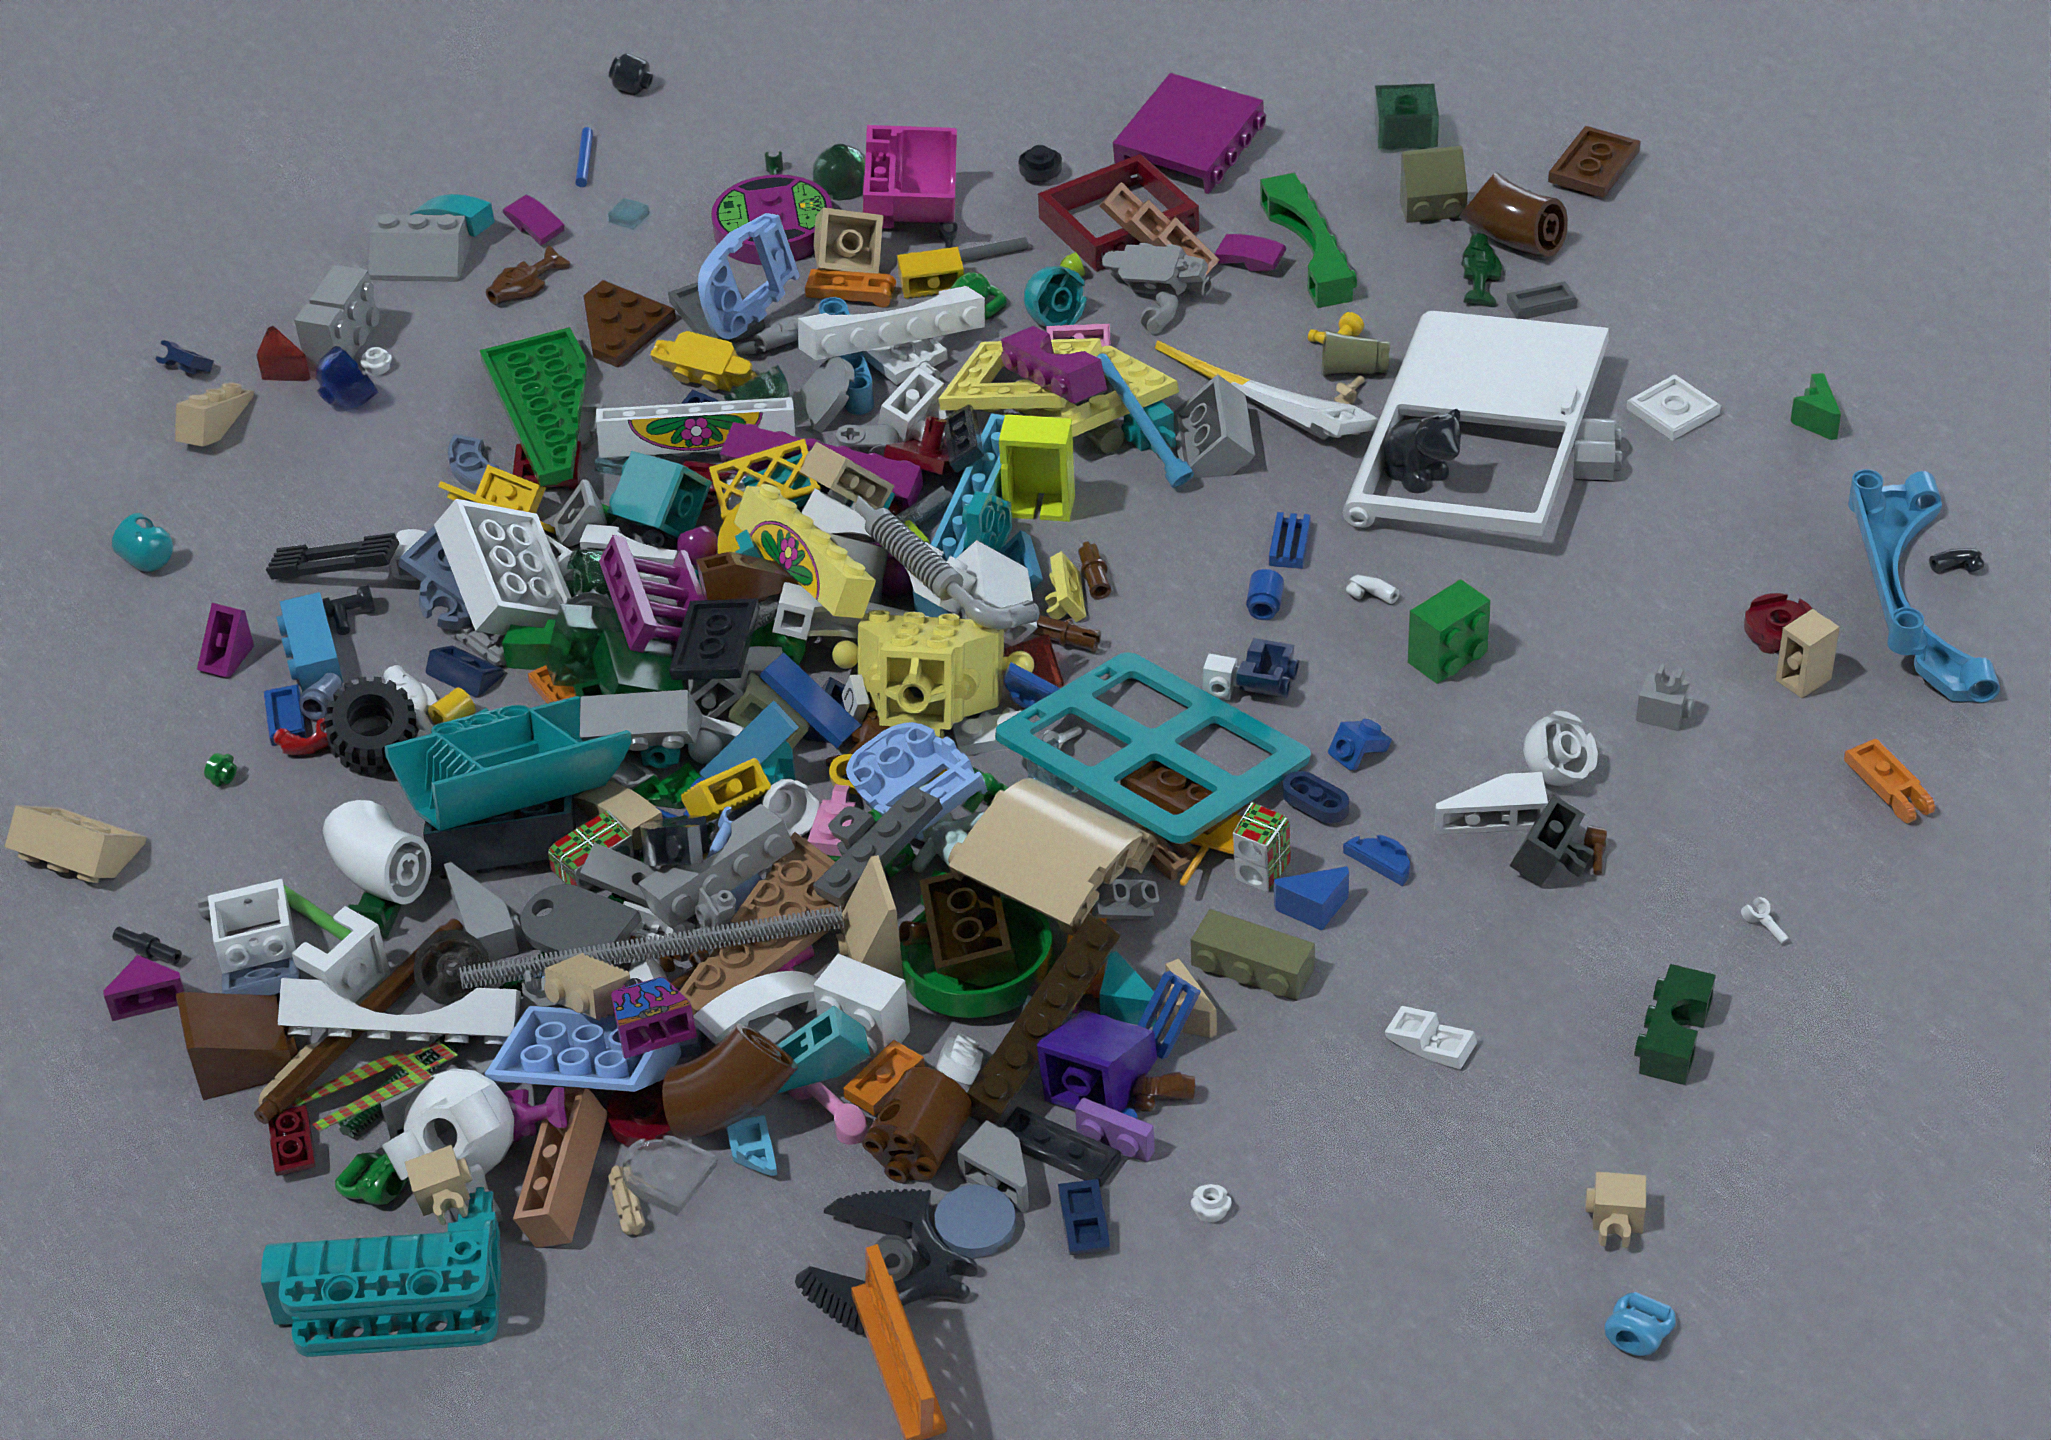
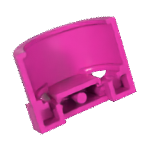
M867 125L863 213L883 215L882 229L894 228V222H943L945 224H953L955 221L957 129L946 127Z

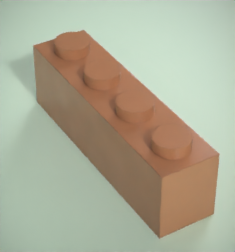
M564 1088L566 1128H557L548 1119L542 1120L513 1217V1220L536 1248L571 1243L608 1115L589 1088Z

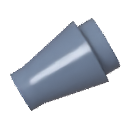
M326 673L319 681L301 693L300 709L305 716L314 720L325 717L328 702L334 701L333 694L342 687L340 677L334 673Z

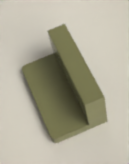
M751 673L747 678L746 692L729 711V719L746 728L770 703L775 701L799 727L786 739L793 749L808 731L809 723L766 682L754 673Z

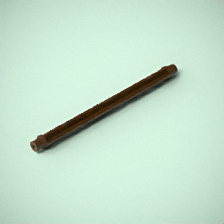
M452 918L445 925L439 926L359 1006L374 1012L384 1013L456 942V937L463 931L461 922ZM352 1030L351 1037L327 1036L263 1098L262 1104L254 1112L257 1120L263 1124H268L275 1116L282 1114L365 1031Z

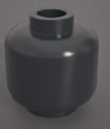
M624 53L620 57L614 58L609 70V78L612 79V84L616 89L637 95L643 88L649 89L653 80V73H650V65L647 60Z

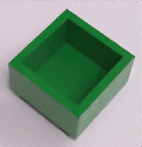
M1460 579L1410 610L1407 663L1438 684L1447 677L1455 675L1461 668L1472 661L1480 659L1488 650L1491 600Z

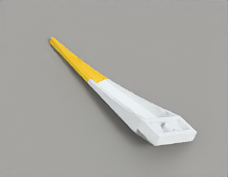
M1161 341L1156 342V350L1210 379H1213L1218 374L1242 391L1248 400L1322 440L1329 436L1340 438L1346 434L1359 435L1360 432L1375 430L1378 418L1354 405L1309 397L1265 385L1210 365Z

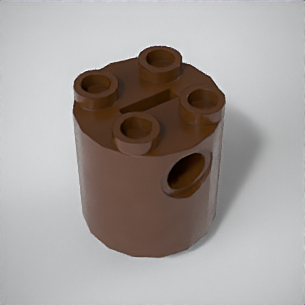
M912 1067L904 1071L864 1137L862 1146L885 1168V1175L894 1182L904 1183L906 1179L921 1181L932 1179L972 1112L971 1100L966 1091L954 1079L946 1076L941 1071L928 1067Z

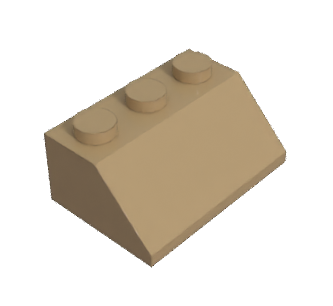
M15 805L5 847L17 851V857L22 860L38 863L41 859L48 862L47 868L64 873H69V870L78 872V879L99 883L100 878H116L145 845L147 837L59 807Z

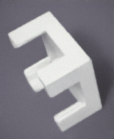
M344 906L333 918L335 922L352 931L328 954L305 942L292 952V957L297 968L318 980L327 982L342 996L359 1005L391 972L379 925Z

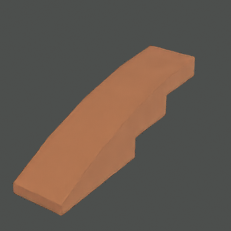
M1122 182L1099 205L1112 219L1141 243L1166 247L1168 244L1177 245L1183 248L1188 256L1204 259L1209 265L1206 275L1219 261L1176 217L1170 221L1149 199L1143 203Z

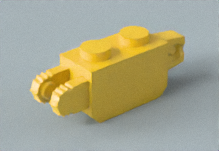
M685 331L678 334L675 341L657 340L650 353L653 362L669 368L673 377L683 383L694 382L702 384L710 390L721 389L730 392L732 386L750 389L758 384V376L755 371H752V363L747 361V359L744 360L738 357L732 343L729 341Z

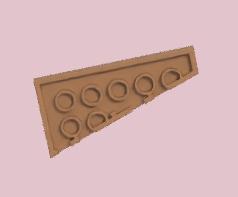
M794 832L790 838L795 849L772 863L771 871L764 880L758 881L730 922L734 924L735 928V923L738 922L740 927L741 921L745 926V921H748L749 924V921L752 920L754 924L755 919H757L759 924L760 918L764 923V918H767L768 921V918L771 917L773 921V916H776L778 921L779 915L783 920V915H786L787 918V914H790L792 918V913H795L797 918V912L800 915L801 912H805L806 915V911H809L811 915V910H814L816 915V909L820 912V909L823 908L825 912V908H828L830 912V907H833L835 912V906L839 910L838 905L817 895L813 884L835 861ZM817 927V933H814L813 930L811 934L809 930L808 934H805L803 930V935H800L798 931V936H795L794 933L793 937L790 936V933L789 937H786L784 933V938H781L779 934V939H776L775 936L774 940L771 939V936L770 940H767L765 936V941H762L760 937V942H757L756 939L755 943L752 942V939L751 943H748L746 939V944H743L741 940V945H738L737 942V945L734 946L732 942L731 947H729L728 942L727 947H724L722 943V948H719L718 945V948L715 949L713 945V951L707 960L699 963L679 992L690 1001L693 1015H695L701 1008L731 988L756 977L776 972L829 932L828 927L826 931L822 927V932H819Z

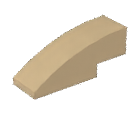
M608 781L605 786L584 791L573 798L574 803L591 819L609 810L631 834L634 850L642 847L640 826L651 821L663 819L662 812L648 800L631 789Z

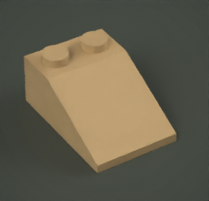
M872 856L842 912L844 928L841 924V933L835 934L838 952L843 956L903 979L896 907L879 856Z

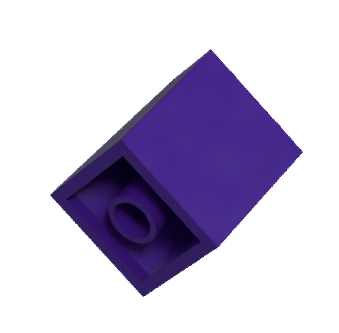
M1086 1010L1051 1032L1037 1044L1045 1101L1075 1110L1082 1098H1086L1121 1112L1132 1098L1130 1094L1136 1079L1143 1073L1146 1076L1157 1060L1154 1031Z

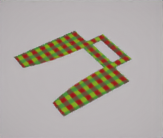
M440 1041L409 1055H405L398 1049L301 1094L291 1105L296 1107L315 1100L396 1064L409 1074L312 1124L318 1131H322L433 1079L434 1076L428 1073L427 1070L458 1055ZM432 1049L443 1057L425 1066L414 1056Z

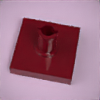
M926 416L921 442L913 440L886 444L883 456L885 458L896 461H910L915 465L921 466V469L938 474L955 472L950 466L948 450L940 448L947 422L944 419L939 421L938 417Z

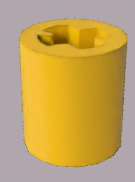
M459 687L428 707L429 716L435 725L467 717L476 712L475 704L469 694Z

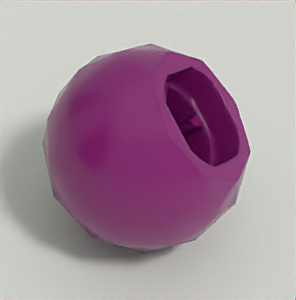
M706 525L679 534L676 541L677 552L679 553L680 550L687 551L691 564L697 566L696 559L716 555L718 551V537L714 530Z

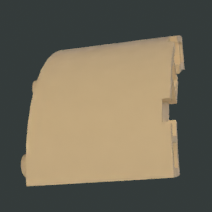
M1026 778L1016 782L1005 791H998L992 804L971 829L963 843L957 842L954 845L948 862L955 879L961 881L966 876L1056 920L1062 931L1074 936L1099 899L1100 893L1096 889L1101 883L1105 882L1110 885L1124 872L1125 866L1142 874L1158 845L1156 837L1036 779Z

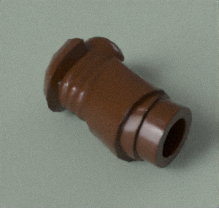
M1174 1072L1163 1074L1160 1077H1146L1145 1073H1143L1136 1079L1130 1096L1135 1099L1134 1108L1140 1112H1151L1155 1107V1100H1193L1195 1076Z

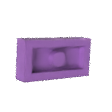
M1082 1098L1076 1106V1132L1115 1148L1127 1157H1135L1145 1162L1149 1161L1155 1151L1154 1125L1086 1098Z

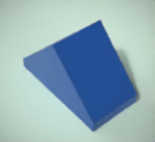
M1347 866L1274 879L1275 910L1321 931L1349 897V869Z

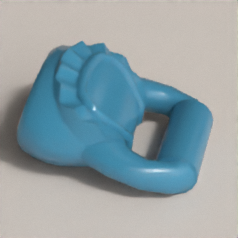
M1638 1292L1628 1293L1616 1302L1613 1314L1608 1317L1605 1323V1335L1613 1345L1626 1353L1636 1356L1651 1355L1661 1345L1663 1338L1669 1335L1675 1328L1676 1315L1669 1305Z

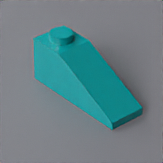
M832 1006L777 1044L798 1065V1069L777 1093L839 1077L868 1058L870 1052L865 1027L836 1006Z

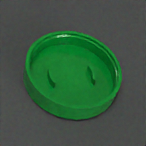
M1003 895L1020 977L987 986H979L938 974L932 948L928 945L904 946L903 943H900L902 970L908 991L925 1007L938 1013L955 1017H986L1019 1007L1032 998L1055 964L1052 931L1044 914ZM925 910L911 922H927Z

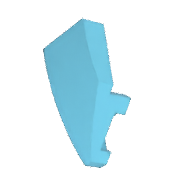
M765 1115L741 1119L733 1125L726 1127L733 1162L766 1175H777Z

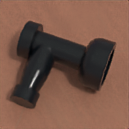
M369 584L360 586L355 595L330 600L329 597L322 599L327 618L334 617L336 630L339 635H347L351 631L347 610L360 607L364 612L375 611Z

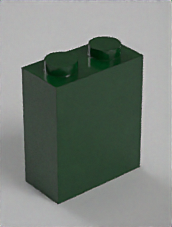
M603 630L592 654L602 695L684 690L681 680H671L669 669L674 655L669 641L653 638L649 640L642 653L630 650L624 633Z

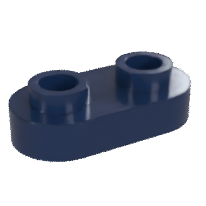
M1306 771L1292 772L1285 777L1283 781V797L1290 805L1325 823H1337L1347 817L1349 813V797L1342 789Z

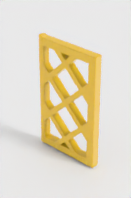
M805 438L709 467L722 520H725L731 511L728 510L726 505L731 495L743 497L744 492L736 489L745 474L759 480L756 487H761L762 484H769L775 487L783 486L787 500L811 494L815 488L820 491L821 488L817 481L800 472L805 457L809 452ZM801 449L803 456L797 465L782 459L786 453ZM766 459L772 461L763 475L749 469L752 463ZM778 464L793 471L784 485L770 479ZM733 469L738 471L730 485L721 482L719 479V473ZM799 474L809 478L810 486L797 490L791 488Z

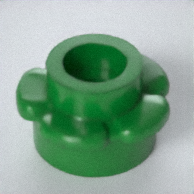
M220 753L213 754L206 763L204 769L205 778L210 780L216 787L221 786L222 783H230L237 772V766L233 763L234 757L231 754H225V756Z

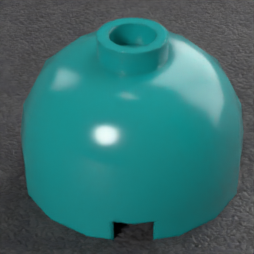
M1048 266L1037 271L1028 280L1024 289L1023 300L1027 313L1035 322L1045 327L1062 326L1066 323L1067 325H1074L1082 316L1086 306L1087 297L1083 296L1082 287H1086L1084 280L1077 272L1062 266Z

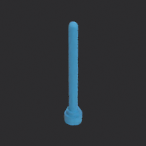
M1103 353L1099 354L1097 358L1102 361L1104 375L1165 464V478L1171 487L1177 488L1188 482L1194 475L1189 464L1186 461L1183 462L1181 458L1175 457L1109 357Z

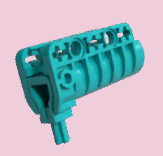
M476 1187L475 1192L469 1193L470 1200L467 1216L462 1218L461 1214H458V1222L448 1223L447 1232L267 1244L262 1257L261 1285L274 1325L292 1324L291 1334L295 1349L305 1357L479 1346L490 1342L498 1331L501 1294L500 1230L496 1213L492 1212L493 1191L485 1192L484 1187ZM434 1321H444L447 1323V1326L442 1331H425L426 1327ZM455 1321H460V1330H456ZM476 1321H484V1324L481 1325L480 1330L472 1329V1327L475 1326ZM414 1324L417 1325L418 1333H412L414 1331ZM358 1326L364 1329L363 1333L358 1337H342L345 1330L350 1327ZM394 1326L401 1327L397 1334L389 1335ZM372 1327H377L378 1331H375L376 1336H373ZM330 1330H333L335 1339H329L331 1337ZM310 1332H318V1335H315L313 1340L306 1342L305 1339L309 1338Z

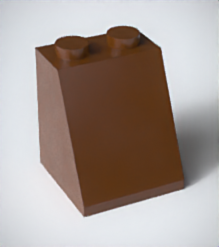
M181 992L176 994L187 1052L203 1101L270 1083L298 1054L294 1036L287 1038L286 1033L289 1031V1027L278 1025L279 1005L276 995Z

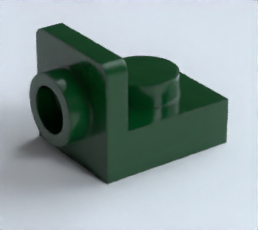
M364 892L359 904H349L348 908L377 923L381 937L387 939L401 909V904Z

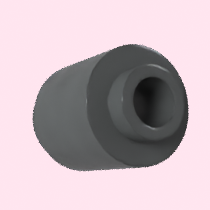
M890 1234L881 1237L875 1244H878L883 1260L890 1253L897 1254L900 1258L898 1265H886L889 1276L892 1275L893 1281H898L904 1278L912 1268L913 1252L911 1245L905 1238L899 1235Z

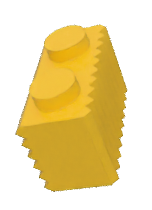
M958 247L897 255L899 279L903 296L906 299L909 297L914 298L915 296L920 298L922 295L926 297L928 294L932 296L934 293L938 295L939 291L950 289L956 280L964 275Z
M752 758L697 783L681 795V800L689 815L706 816V823L718 819L726 807H731L730 812L754 802L770 790L771 784L759 761L756 758Z

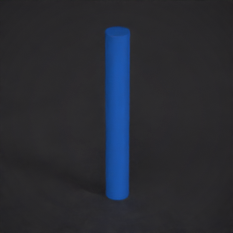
M589 127L583 128L581 132L575 184L578 187H585L588 180L593 130Z

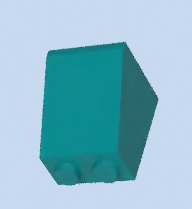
M631 451L628 460L625 461L622 467V476L617 489L610 497V506L607 513L622 521L645 529H657L664 536L677 540L679 534L694 529L712 481L679 463Z

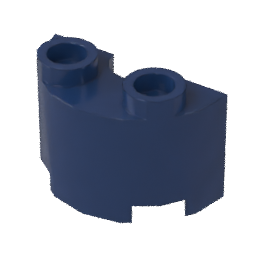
M1253 638L1247 651L1246 661H1242L1236 673V685L1240 686L1239 690L1287 698L1291 680L1296 679L1299 668V660L1293 659L1295 645Z

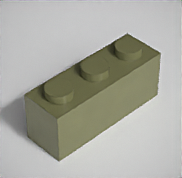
M1209 909L1191 938V965L1203 971L1212 972L1239 983L1269 991L1278 996L1297 1000L1315 969V943Z

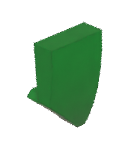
M688 762L662 781L654 774L632 791L653 805L681 809L685 807L681 800V795L689 790L694 781L701 776Z

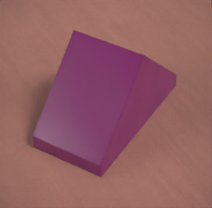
M211 603L197 670L230 678L254 648L253 638L245 610Z
M137 955L103 990V995L111 1019L116 1021L178 1006L176 994L186 991L179 972Z

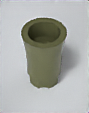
M1325 330L1322 351V375L1336 373H1386L1389 365L1390 342H1377V339L1361 338Z

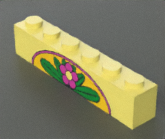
M762 484L761 487L746 486L734 523L742 531L748 530L754 542L833 616L863 619L876 582L865 571V567L849 557L846 549L837 546L830 539L831 536L828 533L817 528L813 524L814 520L803 515L797 509L795 503L784 498L780 494V489L769 484Z

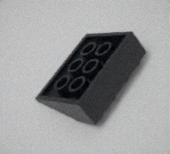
M573 794L439 831L425 821L423 837L431 855L430 877L439 875L441 879H447L444 864L452 862L464 872L476 870L477 873L485 874L498 870L499 866L513 865L514 868H526L534 865L535 861L549 859L548 852L550 847L559 839L576 830Z

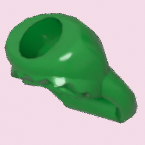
M975 272L966 273L957 279L950 288L967 286L985 297V300L989 295L995 296L992 301L985 305V320H988L1007 304L1006 295L1001 289L989 284L988 279L983 274Z
M377 1152L357 1154L336 1178L335 1188L343 1197L363 1199L370 1204L386 1205L400 1194L408 1177L404 1180L399 1178L387 1154L383 1155ZM373 1163L361 1180H358V1183L352 1186L369 1164Z

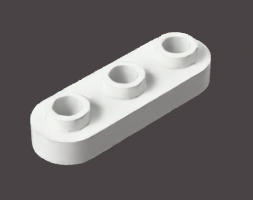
M958 1034L956 1038L948 1037L941 1050L937 1069L956 1081L972 1085L980 1070L983 1053L977 1049L979 1043L963 1034Z

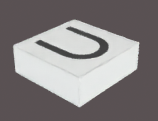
M862 674L850 675L842 693L845 710L860 724L870 705Z

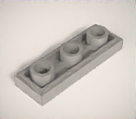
M594 842L580 871L579 879L649 907L640 886L635 885L634 882L639 883L659 869L645 865L641 861Z

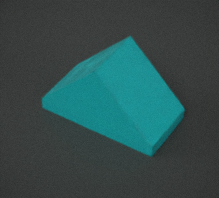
M1115 951L1109 956L1099 994L1100 1015L1138 1025L1154 991L1126 960ZM1156 1015V1017H1155V1019H1154V1021H1153L1151 1027H1154V1025H1155V1023H1156V1021H1157V1015Z

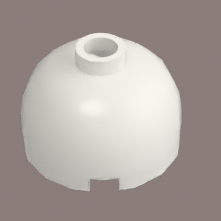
M1555 711L1538 720L1531 727L1524 740L1523 752L1531 772H1542L1544 783L1548 785L1568 786L1587 777L1588 773L1593 771L1597 765L1598 751L1594 737L1591 732L1586 735L1579 726L1583 722L1577 716L1567 711Z

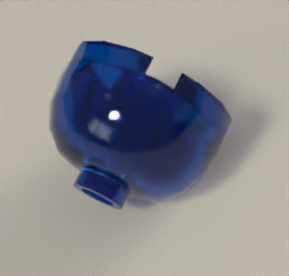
M334 346L319 361L316 368V379L320 388L317 390V393L328 405L335 402L342 408L353 409L371 400L378 393V390L368 375H363L358 369L359 365L340 346Z

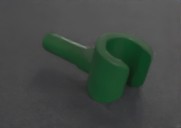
M779 151V155L774 157L769 156V152L764 154L766 171L770 175H777L778 172L783 170L782 152Z

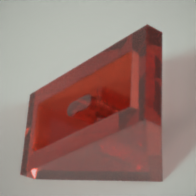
M269 327L256 354L262 380L304 382L310 380L305 354L276 327Z
M1049 634L1004 648L1006 657H1009L1010 654L1016 651L1027 652L1034 661L1032 674L1059 688L1064 686Z

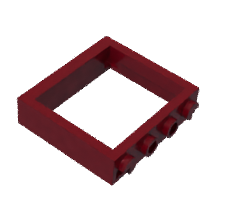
M1141 154L1038 193L1039 219L1096 272L1105 269L1102 265L1101 253L1104 256L1109 251H1125L1126 245H1139L1141 242L1124 228L1096 238L1068 211L1108 196L1121 182L1127 188L1140 184L1168 209L1162 213L1170 221L1176 217L1192 233L1199 231V205Z

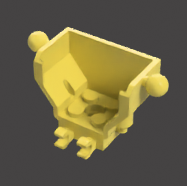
M872 610L868 614L865 613L863 619L858 624V646L851 641H841L834 647L832 652L834 662L841 668H852L858 663V675L862 674L864 678V686L867 689L870 700L869 706L877 710L879 725L892 727L902 723L915 722L934 729L935 735L942 739L944 738L943 729L951 730L954 723L961 722L966 716L998 707L1003 691V671L1007 670L1010 662L1031 673L1034 669L1033 658L1027 652L1016 651L1010 654L1009 657H1004V629L986 628L971 619H960V616L956 614H942L937 618L925 617V614L921 612H907L902 616L890 615V612L886 610ZM908 687L919 688L923 692L924 697H915Z

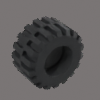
M374 676L373 681H367L366 677H360L357 684H353L352 681L345 683V691L337 689L333 694L334 701H329L327 704L325 725L328 746H331V753L335 759L340 757L341 765L345 768L353 765V772L361 774L362 770L366 769L369 775H377L376 770L383 768L384 773L392 771V768L386 758L385 746L417 737L414 703L412 699H408L407 692L403 688L397 690L396 683L391 680L385 684L382 683V677ZM368 715L385 717L391 723L388 730L377 736H363L351 728L358 719Z

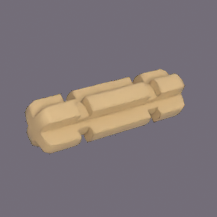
M616 1165L612 1167V1172L608 1178L613 1189L612 1193L619 1218H621L619 1220L621 1229L626 1235H639L645 1226V1220L642 1211H640L642 1208L636 1185L633 1182L632 1170L627 1165L622 1167Z

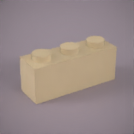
M818 442L807 453L800 470L801 473L855 503L859 495L875 510L883 508L894 488L893 484Z

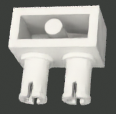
M917 367L881 405L878 425L884 424L893 427L898 433V443L906 442L913 438L921 442L926 416L938 417L940 421V419H946L955 413L953 410L940 409L938 398L942 395L944 383ZM943 432V437H942V442H941L940 448L943 446V444H944L945 441H946L945 433H944V432Z

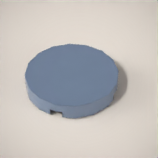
M981 1184L961 1186L949 1192L938 1203L934 1214L936 1234L939 1240L943 1241L950 1250L970 1258L989 1256L997 1252V1247L1002 1246L1004 1243L1006 1245L1009 1243L1016 1229L1013 1203L1005 1193L992 1186Z

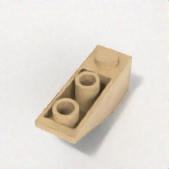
M223 383L221 388L207 389L204 394L190 395L188 400L177 403L175 441L204 447L221 440L252 400L254 391L242 389V385L238 383Z

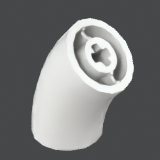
M355 800L340 805L325 819L322 831L329 854L338 868L355 885L376 897L403 905L413 902L421 895L428 883L431 871V855L428 845L421 837L409 834L396 827L390 814L383 806L373 801Z

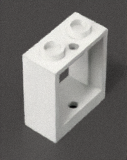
M282 879L208 896L213 942L222 974L292 958V952L297 948L291 911ZM245 899H251L252 902L249 903V904H246V903H244V900H245ZM276 920L281 922L278 925L227 936L229 931ZM251 938H257V939H258V940H255V941H249Z

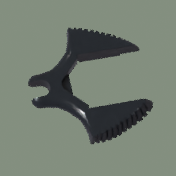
M894 1189V1192H891V1190H886V1192L879 1190L878 1193L869 1191V1194L861 1192V1195L856 1193L851 1197L848 1195L844 1198H838L824 1208V1214L850 1220V1224L889 1235H899L905 1239H909V1236L912 1237V1243L920 1254L916 1269L913 1274L894 1281L903 1306L929 1297L961 1301L969 1295L970 1289L966 1284L950 1277L952 1275L975 1276L978 1272L977 1263L968 1256L948 1249L937 1237L929 1221L931 1190L924 1192L922 1189L918 1191L916 1189H911L910 1191L907 1189L902 1191ZM812 1266L807 1267L796 1275L795 1284L798 1289H803L801 1293L803 1296H808L807 1300L809 1302L816 1303L815 1306L818 1309L822 1308L823 1313L829 1314L831 1319L835 1318V1322L838 1324L842 1323L844 1328L849 1327L850 1331H858V1334L861 1335L865 1333L851 1291L852 1287L865 1284V1281Z

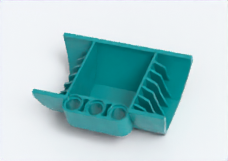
M578 696L532 708L525 705H510L443 722L433 726L429 735L385 746V754L416 814L439 831L605 786L623 761L632 743L631 732L625 730L583 742L580 738L581 699Z

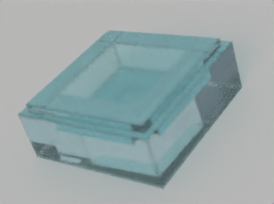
M623 198L607 213L608 222L634 230L650 214L649 205Z

